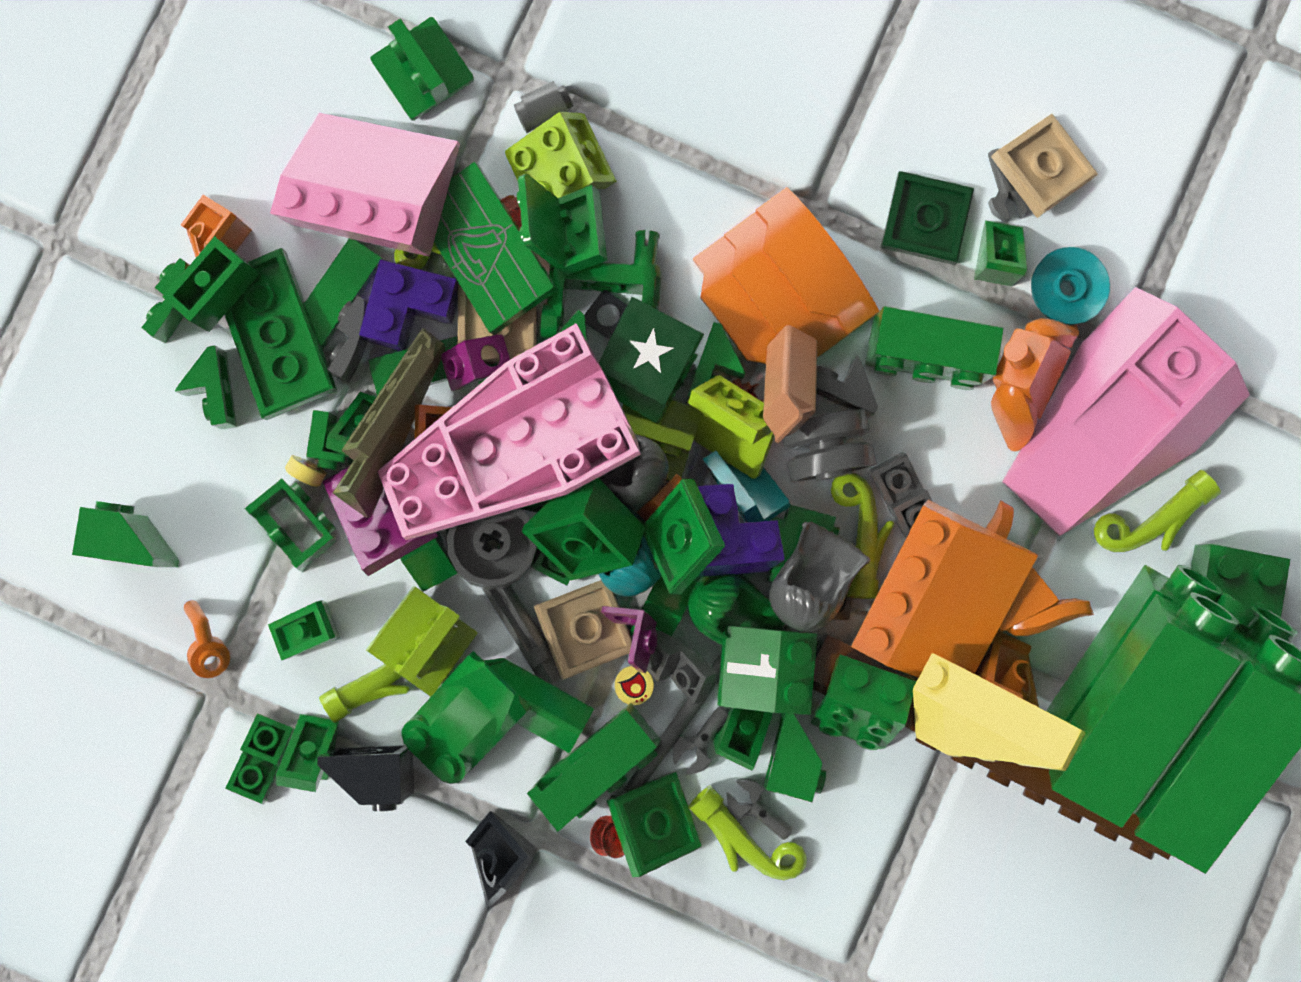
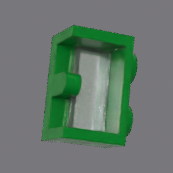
M281 478L244 509L258 521L267 532L269 538L292 561L291 564L297 570L303 572L311 562L337 542L331 534L337 528L322 511L316 516L306 505L311 498L297 482L289 486Z

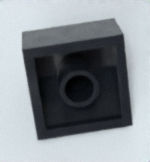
M405 745L334 748L317 757L318 766L359 805H372V811L396 810L397 805L403 804L414 793L413 753Z

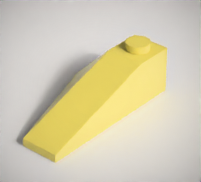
M933 653L913 688L916 738L949 756L975 757L984 761L995 762V760L1014 762L1022 766L1066 771L1086 734L1083 730Z

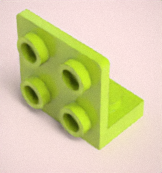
M558 112L505 150L506 158L517 181L519 176L529 174L557 198L593 185L596 189H607L617 182L585 113Z
M720 375L693 389L688 404L702 412L694 437L695 442L711 452L716 450L723 460L752 479H756L762 472L775 437L763 418L764 403Z

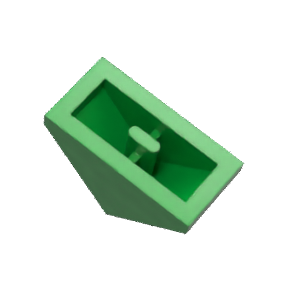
M985 220L974 280L1012 287L1025 276L1027 270L1023 227Z
M662 576L653 585L641 610L647 612L657 622L656 629L672 637L688 606L689 595L697 581L694 580L682 594H669ZM633 625L629 632L631 636L634 634L635 625Z

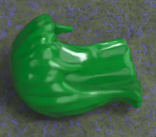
M741 574L701 577L689 595L688 611L693 624L701 633L722 645L723 639H727V636L723 634L724 625L784 630L786 626L773 611L770 600Z

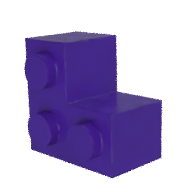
M380 259L359 336L368 343L402 351L406 350L415 315L452 325L458 306V281L454 278Z
M733 484L697 486L725 544V547L697 577L768 571L785 560L778 520L740 523Z

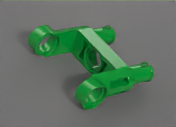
M646 230L635 232L634 263L631 265L599 263L570 275H565L550 264L549 276L558 291L549 296L546 303H543L541 337L551 338L559 332V326H563L566 289L599 292L607 290L612 293L642 295V302L659 310L662 272L660 267L657 266L660 234L650 230L648 246H645Z

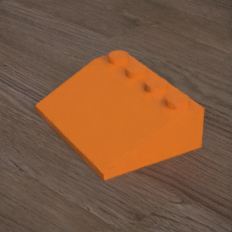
M928 499L919 512L851 647L888 667L917 678L920 677L932 653L975 674L1035 563L1038 554Z

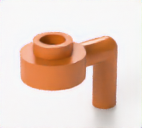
M195 600L187 601L183 609L193 625L196 640L187 651V661L197 676L202 678L216 677L222 674L230 663L229 650L221 639L212 636L209 620L199 603ZM211 656L217 657L214 662L204 664L207 658Z

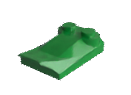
M472 651L417 713L404 724L402 739L409 751L437 778L449 784H459L525 715L531 706L478 654Z

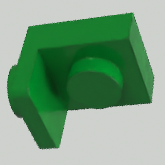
M313 410L306 457L318 460L317 467L340 471L341 464L351 465L353 462L352 458L344 454L332 453L331 449L326 448L327 436L336 425L337 416L329 412Z

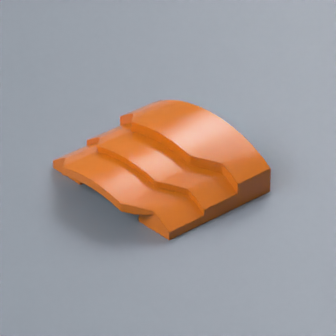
M788 187L758 207L753 214L692 259L704 275L700 299L722 325L746 361L766 364L768 344L787 325H791L817 340L818 358L879 313V309L872 296L840 248L814 215Z

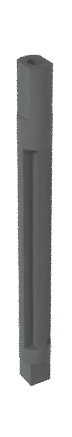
M412 426L401 451L415 440V430ZM485 545V550L490 552L487 546ZM512 586L492 590L482 588L534 674L550 684L559 680L561 677L549 645Z

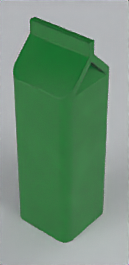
M505 658L484 660L531 706L516 724L570 754L594 708Z

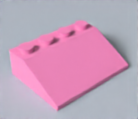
M319 113L280 175L270 213L293 226L430 257L460 143L450 139Z

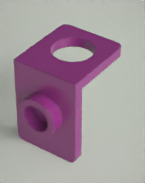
M497 334L495 336L464 340L441 354V360L450 390L457 391L477 379L489 377L505 362L509 361L510 356L503 335ZM484 346H491L498 352L499 363L496 367H490L482 360L481 350Z
M602 606L601 613L613 623L635 625L628 663L637 671L646 673L650 654H653L657 647V633L655 631L657 622L644 610Z

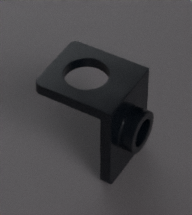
M602 290L584 314L586 324L610 340L627 304L609 291ZM604 305H613L619 310V319L612 326H604L597 319L598 310Z

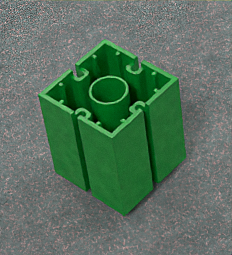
M1144 565L1046 710V712L1086 732L1066 771L1049 769L1051 788L1121 828L1133 813L1136 814L1140 824L1134 831L1135 836L1206 874L1301 748V649L1291 644L1298 635V632L1276 614L1257 605H1252L1251 609L1257 612L1260 618L1253 628L1249 629L1238 622L1228 610L1216 603L1223 591L1204 575L1187 566L1177 565L1170 577H1167Z

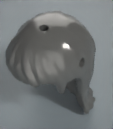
M636 435L641 455L598 477L624 505L638 506L651 501L660 492L668 477L669 463L665 452L657 443L640 435Z
M804 522L795 551L772 582L769 600L777 617L786 625L799 631L814 632L823 628L835 618L843 605L853 579L871 559L855 547L852 542L846 541L842 536L835 535L825 527L819 526L814 522Z

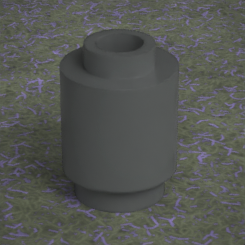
M554 81L521 96V101L513 104L526 134L542 125L558 112H568V109L573 107L565 86L562 85L557 88Z

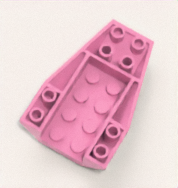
M1134 288L1079 345L1054 389L1041 419H1037V424L1030 441L1019 451L1002 482L1058 536L1065 534L1196 452L1250 395L1237 363L1178 307L1138 288Z
M575 324L505 362L379 469L378 474L402 537L408 540L567 495L641 455L637 437L606 374L580 328Z

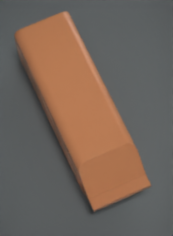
M791 325L785 326L767 346L763 418L775 435V442L778 444L785 436L795 433L816 412L818 342L813 337Z

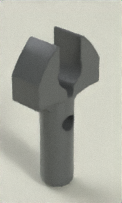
M996 148L988 152V159L998 192L996 197L988 201L991 213L996 218L1007 223L1011 219L1006 207L1007 198L1017 205L1020 219L1026 214L1029 207L991 158L1000 149Z
M717 707L695 737L684 738L681 735L673 745L674 765L686 750H693L697 747L696 760L688 767L686 774L704 771L711 763L712 759L707 756V746L726 722L729 711L725 707Z
M737 779L736 783L750 793V799L753 803H740L729 792H726L730 813L739 820L744 815H753L781 839H787L791 835L793 828L762 802L761 794L765 790L764 787L752 779Z

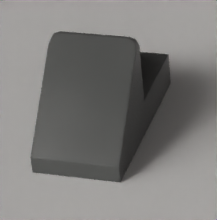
M858 355L852 361L843 382L837 380L839 375L836 372L823 366H817V395L850 410L864 409L868 418L875 414L878 405Z

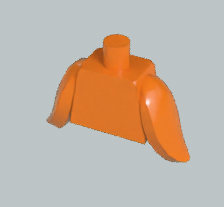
M1039 318L1028 322L1025 325V330L1016 328L1009 342L1005 345L1004 353L997 366L996 376L993 377L997 390L993 394L991 408L1006 445L1012 452L1021 450L1030 441L1037 424V418L1041 419L1071 354V351L1066 347L1071 348L1079 335L1077 324L1068 325L1053 319Z
M1000 500L994 516L986 526V529L1007 539L1012 527L1014 508ZM1032 567L998 630L1001 632L1006 630L1014 636H1030L1047 631L1078 617L1092 616L1094 613L1090 601L1077 598L1059 600Z

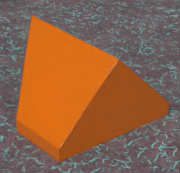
M205 195L201 196L181 223V226L187 230L195 258L214 236L237 251L252 231L236 215Z
M997 631L975 675L1039 707L1029 658L1031 645Z

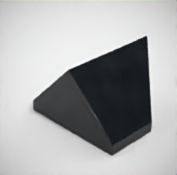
M489 811L465 841L472 849L488 910L513 885L533 860L538 849L492 811Z

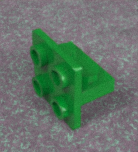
M429 17L410 31L402 19H398L387 26L394 40L370 57L372 64L411 121H415L474 82L473 74L434 17Z

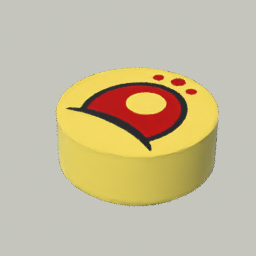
M291 455L285 466L286 472L292 477L314 487L320 486L327 474L322 468H318L316 464L295 455Z
M631 665L627 666L618 673L615 679V692L618 698L628 705L630 703L633 705L643 704L653 693V677L648 671L641 673Z

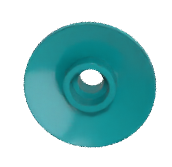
M1064 247L1050 252L1037 264L1031 279V293L1036 306L1047 318L1068 325H1076L1092 319L1103 309L1110 293V279L1105 266L1094 254L1077 247ZM1063 282L1069 283L1072 286L1071 295L1062 293L1060 287Z

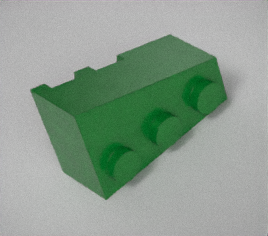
M630 703L572 750L570 754H567L545 772L526 794L556 831L559 832L576 816L580 819L597 805L595 800L605 791L611 794L624 784L628 779L625 774L634 766L642 769L658 755L654 749L657 748L661 738L634 705Z

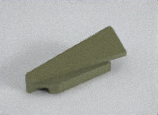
M425 328L421 329L341 450L354 461L333 491V494L366 518H370L373 515L384 490L378 470L401 451L415 420V405L422 404L441 361V354L445 352V345Z

